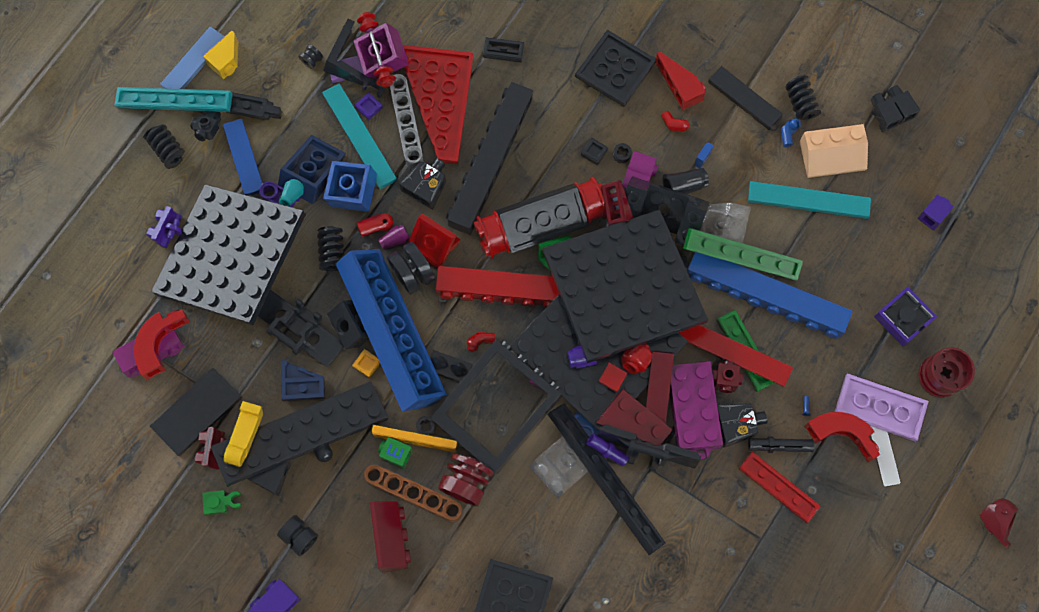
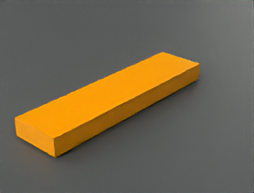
M373 425L372 434L376 438L387 440L390 437L402 443L453 453L457 452L458 443L454 440Z

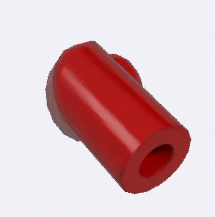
M665 111L661 114L670 131L684 132L690 127L688 120L674 119L670 111Z
M475 333L468 338L466 342L468 344L467 349L471 352H476L478 345L482 342L493 343L496 333Z

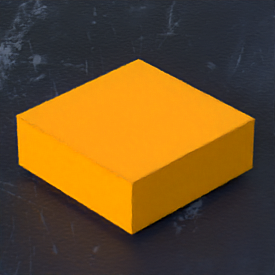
M364 349L352 367L370 378L380 365V361L376 356Z

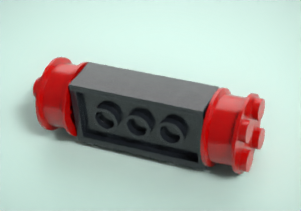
M590 177L587 182L581 184L575 182L494 210L492 215L483 218L477 216V221L473 222L476 233L482 238V241L479 242L483 253H485L486 257L489 256L490 259H493V255L505 251L507 254L510 252L514 253L588 227L593 220L599 218L607 219L602 183H598L594 177Z

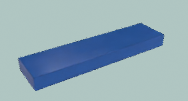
M242 118L223 124L244 195L251 196L260 193L259 189L263 183Z

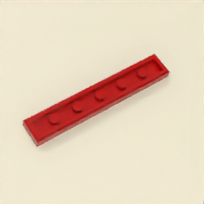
M701 325L678 332L688 341L687 343L723 360L734 362L735 365L782 387H785L793 370V367Z

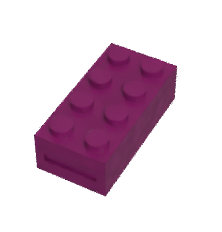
M711 361L673 365L669 398L676 446L694 452L704 451L703 453H698L701 460L709 456L711 450H718L723 445Z

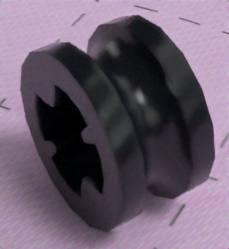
M625 143L616 145L613 151L614 160L618 163L627 162L632 153L630 146ZM620 149L623 152L626 151L625 157L618 155Z
M423 416L416 423L419 434L431 436L435 432V422L431 417ZM426 421L430 422L429 426L431 429L429 431L426 429V432L422 431L421 424L423 422L426 424Z

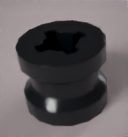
M308 44L306 51L301 52L298 57L308 68L314 69L316 62L321 61L323 55L316 47Z

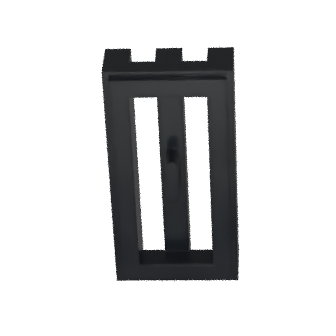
M486 37L483 58L522 63L524 42ZM489 44H490V45H498V46H506V47H493V46H489ZM507 47L519 48V50L508 49Z

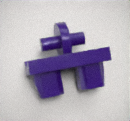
M166 206L165 210H158L155 215L158 224L156 227H150L146 235L161 247L167 248L174 234L181 235L183 232L178 227L182 216Z

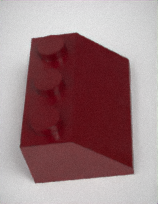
M398 501L369 502L378 569L382 573L408 569V563H411L410 550L405 548V541H408L407 528L402 526V520L405 519L404 506L400 507Z

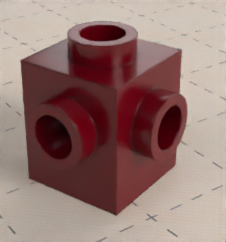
M723 361L718 364L716 369H713L715 390L723 393H732L736 391L738 385H742L743 373L740 372V366L735 365L734 362Z

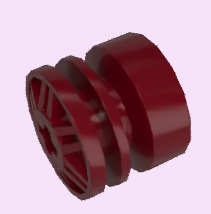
M948 347L925 359L919 367L918 377L921 386L927 393L934 397L944 398L968 387L974 379L975 367L972 359L966 352L959 348Z
M452 454L450 460L456 465L448 464L447 469L454 473V475H443L437 488L452 498L479 507L484 492L477 485L488 486L489 481L483 477L492 478L493 471L476 459Z

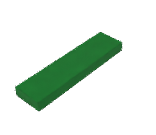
M736 310L717 318L716 321L726 337L759 351ZM744 369L756 393L775 384Z

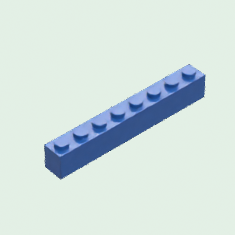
M695 252L688 268L690 280L695 283L702 282L707 284L712 290H721L728 293L732 298L746 300L751 306H761L766 308L771 314H780L791 322L803 323L808 329L825 332V335L830 338H841L853 312L845 307L738 264Z

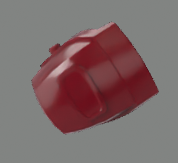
M1001 498L988 504L979 516L989 533L1008 550L1011 543L1007 539L1019 509L1010 500Z

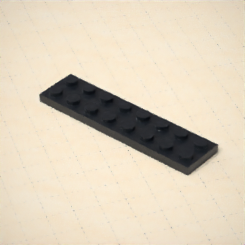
M370 381L259 426L241 467L224 462V454L230 439L211 446V449L228 487L373 427V425L388 420V416Z

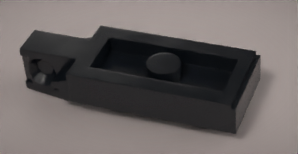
M232 92L230 112L226 113L261 120H269L270 117L281 119L283 113L281 107L273 106V102H270L268 99Z

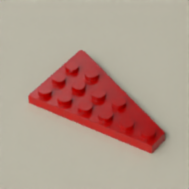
M403 45L409 62L408 65L404 66L435 155L444 163L458 164L474 53Z

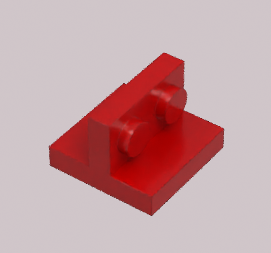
M421 214L417 219L409 242L412 241L426 260L438 268V266H444L448 254L459 245L461 239L434 220Z

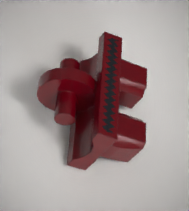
M208 427V431L199 433V443L205 445L204 452L198 451L196 453V463L213 470L219 469L211 446L227 440L224 438L225 432Z

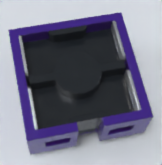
M908 286L874 316L903 347L920 333L918 329L922 331L937 318L931 309Z

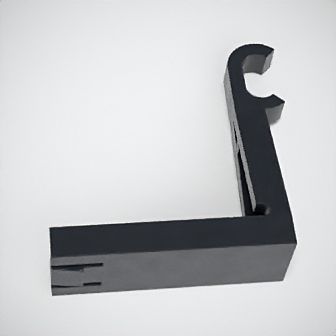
M348 18L326 60L323 71L362 85V91L366 90L367 86H372L379 90L377 97L380 98L384 87L377 85V80L365 76L341 60L337 61L355 21Z

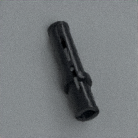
M768 436L767 438L749 437L748 450L767 451L768 453H773L774 451L813 453L814 440L774 439L773 436Z

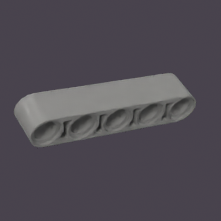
M395 74L396 80L390 86L405 162L407 167L412 170L419 162L423 161V155L406 77L401 74ZM396 85H403L401 88H395ZM401 102L407 103L405 106L398 105ZM404 120H410V121H411V122L408 123V124H403V123H402ZM408 138L415 139L412 142H406V139ZM411 156L419 157L417 160L409 159Z

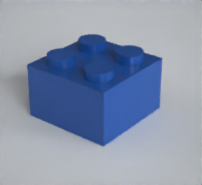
M332 161L323 199L334 208L369 212L377 178L376 171L371 165Z

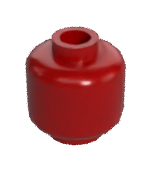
M647 344L625 350L621 356L623 368L631 374L643 373L652 360V352Z

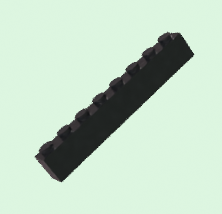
M511 82L509 88L506 87L502 94L503 101L501 105L498 104L494 111L495 118L493 122H489L486 129V138L481 139L478 146L479 153L477 156H473L470 163L472 168L469 173H465L462 181L464 185L461 190L456 192L454 207H450L446 215L448 227L471 235L473 232V222L477 221L476 217L480 216L533 100L532 89Z

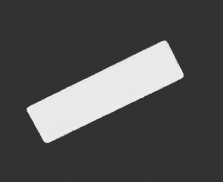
M872 427L875 431L871 435L872 440L879 447L878 452L880 455L877 457L883 484L884 486L900 484L888 432Z

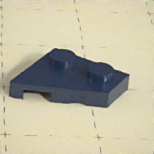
M281 360L282 401L325 399V378L303 367L293 365L286 360Z

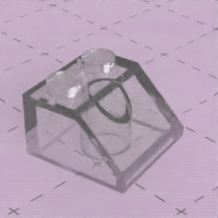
M735 203L709 205L702 232L743 243L751 207Z
M563 436L529 466L557 498H560L588 472Z

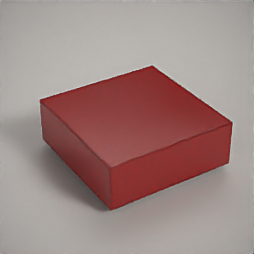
M608 363L598 382L617 392L628 373Z

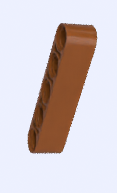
M370 465L364 472V478L367 483L380 491L448 522L454 523L462 518L463 511L460 503L378 465ZM374 471L380 472V478L377 481L369 479L370 474ZM393 480L400 482L396 490L389 489V483ZM411 489L419 490V496L411 499L408 497V492ZM430 498H437L439 500V504L435 508L427 505ZM452 506L459 509L458 514L454 517L447 515L448 508Z

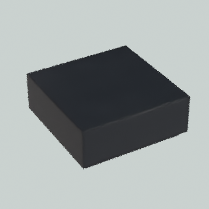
M591 138L582 150L581 156L598 165L608 151V147Z

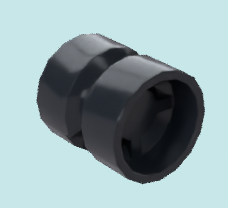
M294 515L281 527L277 536L285 544L290 543V548L298 556H302L313 546L319 535L310 527L305 528L306 523L297 515Z

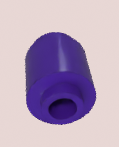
M581 346L573 347L572 350L567 351L571 368L576 367L577 369L597 364L596 361L587 363Z

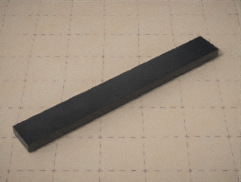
M563 403L551 410L547 415L647 554L651 555L666 544L599 451L586 444L589 436L566 404Z

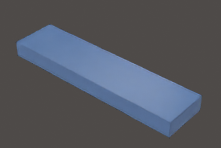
M209 27L160 83L161 87L164 89H185L206 64L203 56L225 36Z

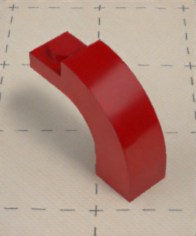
M182 309L168 313L165 318L158 312L150 317L139 330L134 344V359L141 376L146 380L166 371L159 356V346L168 333L190 322Z
M829 412L812 419L804 426L816 444L831 435H843L850 438L856 444L868 463L880 455L878 445L875 441L869 439V436L875 433V431L868 423L853 414Z

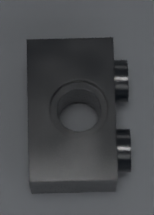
M352 300L341 301L327 314L345 350L359 348L369 340Z

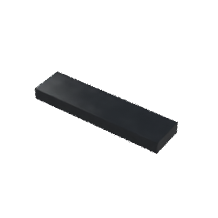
M722 66L708 81V83L768 130L783 115Z

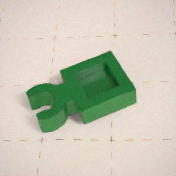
M224 490L202 493L204 515L227 513V506L234 509L242 507L240 503H233L235 497L241 496L240 492L234 491L226 496V491Z

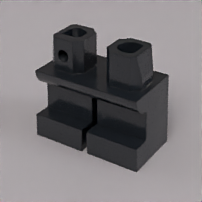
M898 85L891 87L887 91L890 97L887 100L882 93L875 94L871 98L874 107L872 114L876 115L882 133L914 119L920 111L908 90L903 92Z

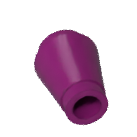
M401 224L400 226L396 225L378 240L385 250L407 243L406 240L410 239V236L404 225Z

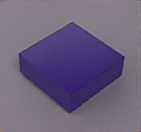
M369 92L354 105L368 121L383 108L382 104Z

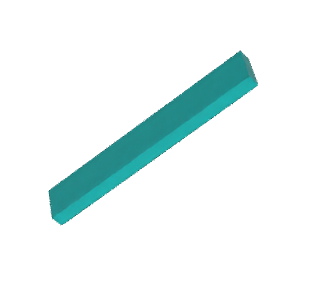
M340 83L323 91L322 94L362 162L366 165H371L376 171V185L379 190L396 182V176Z
M117 87L114 106L116 108L230 112L233 93L224 90Z
M753 181L749 183L747 200L749 203L864 219L870 217L871 198Z

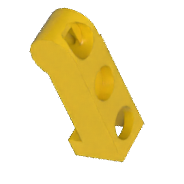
M242 401L238 420L224 454L225 463L238 467L242 466L263 417L261 406Z

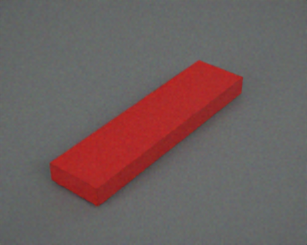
M753 451L738 468L805 523H808L821 507Z

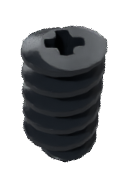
M807 75L797 76L785 86L788 96L791 98L790 102L793 105V110L796 112L795 116L799 120L812 119L822 113L821 110H814L819 104L812 103L817 99L816 96H809L814 90L811 88L807 89L811 86V82H804L809 78Z
M162 124L147 130L143 138L151 146L152 150L155 151L157 157H160L159 159L164 163V166L167 169H172L183 161L182 156L185 150L180 148L179 142H176V138L171 136L172 133L170 130H167V126Z
M334 226L321 227L317 230V238L319 239L317 242L319 246L318 253L320 254L318 260L321 262L319 269L322 271H338L336 263L340 260L339 257L344 256V252L338 251V249H342L344 245L338 243L343 240V236L337 234L342 233L343 229Z

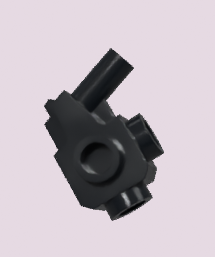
M198 111L204 116L192 119L190 127L194 130V136L199 141L212 140L219 129L218 124L221 121V112Z

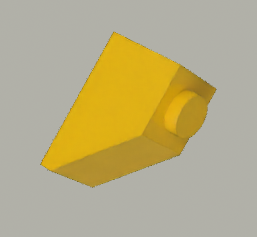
M233 31L229 32L203 56L207 65L223 80L227 76L232 75L238 67L239 42Z

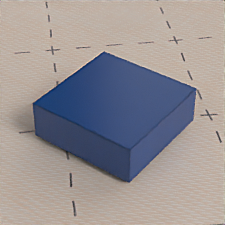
M709 142L704 145L696 158L695 166L702 168L710 156L714 145Z

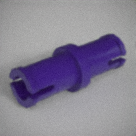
M595 433L591 434L586 444L599 451L604 458H610L620 466H624L627 463L629 456L626 455L627 453L616 448L614 443L603 440Z

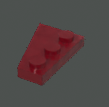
M621 389L596 421L597 424L602 426L608 425L635 433L642 441L655 446L661 445L672 431L670 427L623 389Z

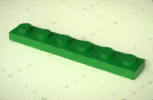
M690 228L688 229L683 247L686 250L797 281L803 263L799 259Z

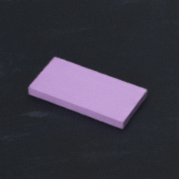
M847 373L835 412L853 414L872 427L916 442L929 401Z

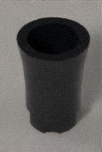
M704 168L664 174L662 182L664 187L689 194L708 187L709 177Z

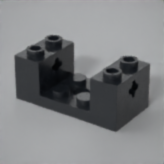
M633 176L625 191L633 218L657 211L661 204L668 205L670 211L668 213L661 212L669 232L676 234L674 242L681 245L685 243L689 228L701 230L710 203L709 201Z

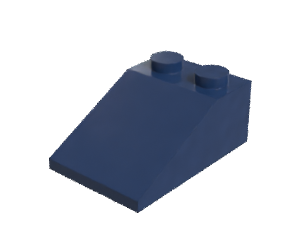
M311 135L280 169L278 185L284 188L285 183L291 179L300 181L304 187L303 195L300 198L313 204L326 188L332 161L342 162L346 153Z

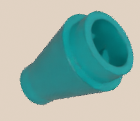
M295 179L287 181L284 185L279 204L290 207L291 204L301 197L304 189L302 183Z

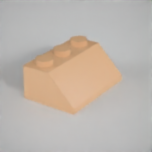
M864 124L804 132L800 140V146L807 178L867 170L868 140Z

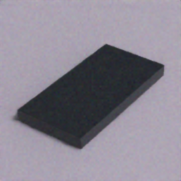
M212 368L156 419L150 427L180 457L199 439L200 432L207 431L208 427H212L242 397Z

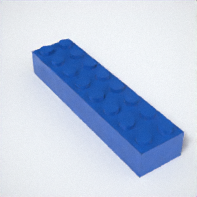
M380 249L349 251L336 263V266L402 412L434 405L447 394Z

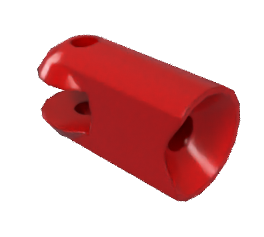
M382 213L358 221L356 224L361 237L380 230H389L393 226V218L387 213Z

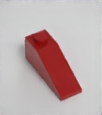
M658 52L656 55V65L681 109L684 110L702 102L706 93L704 83L702 81L699 82L696 75L662 52Z

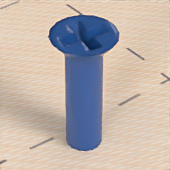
M804 396L802 416L811 415L809 413L808 396Z

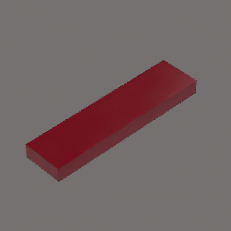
M652 350L646 408L666 424L674 353Z

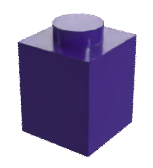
M937 194L917 219L934 231L954 206L950 204L948 199Z

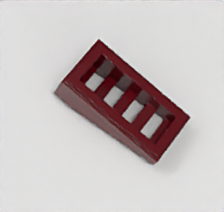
M621 180L603 184L602 191L609 226L633 219ZM616 188L615 193H610V190Z

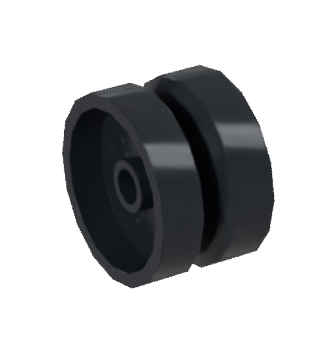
M411 241L402 247L403 255L395 251L386 256L393 272L409 295L420 290L417 278L425 285L435 280V276L426 258Z

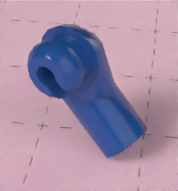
M797 118L789 120L781 128L784 147L793 145L792 135L801 126V122Z

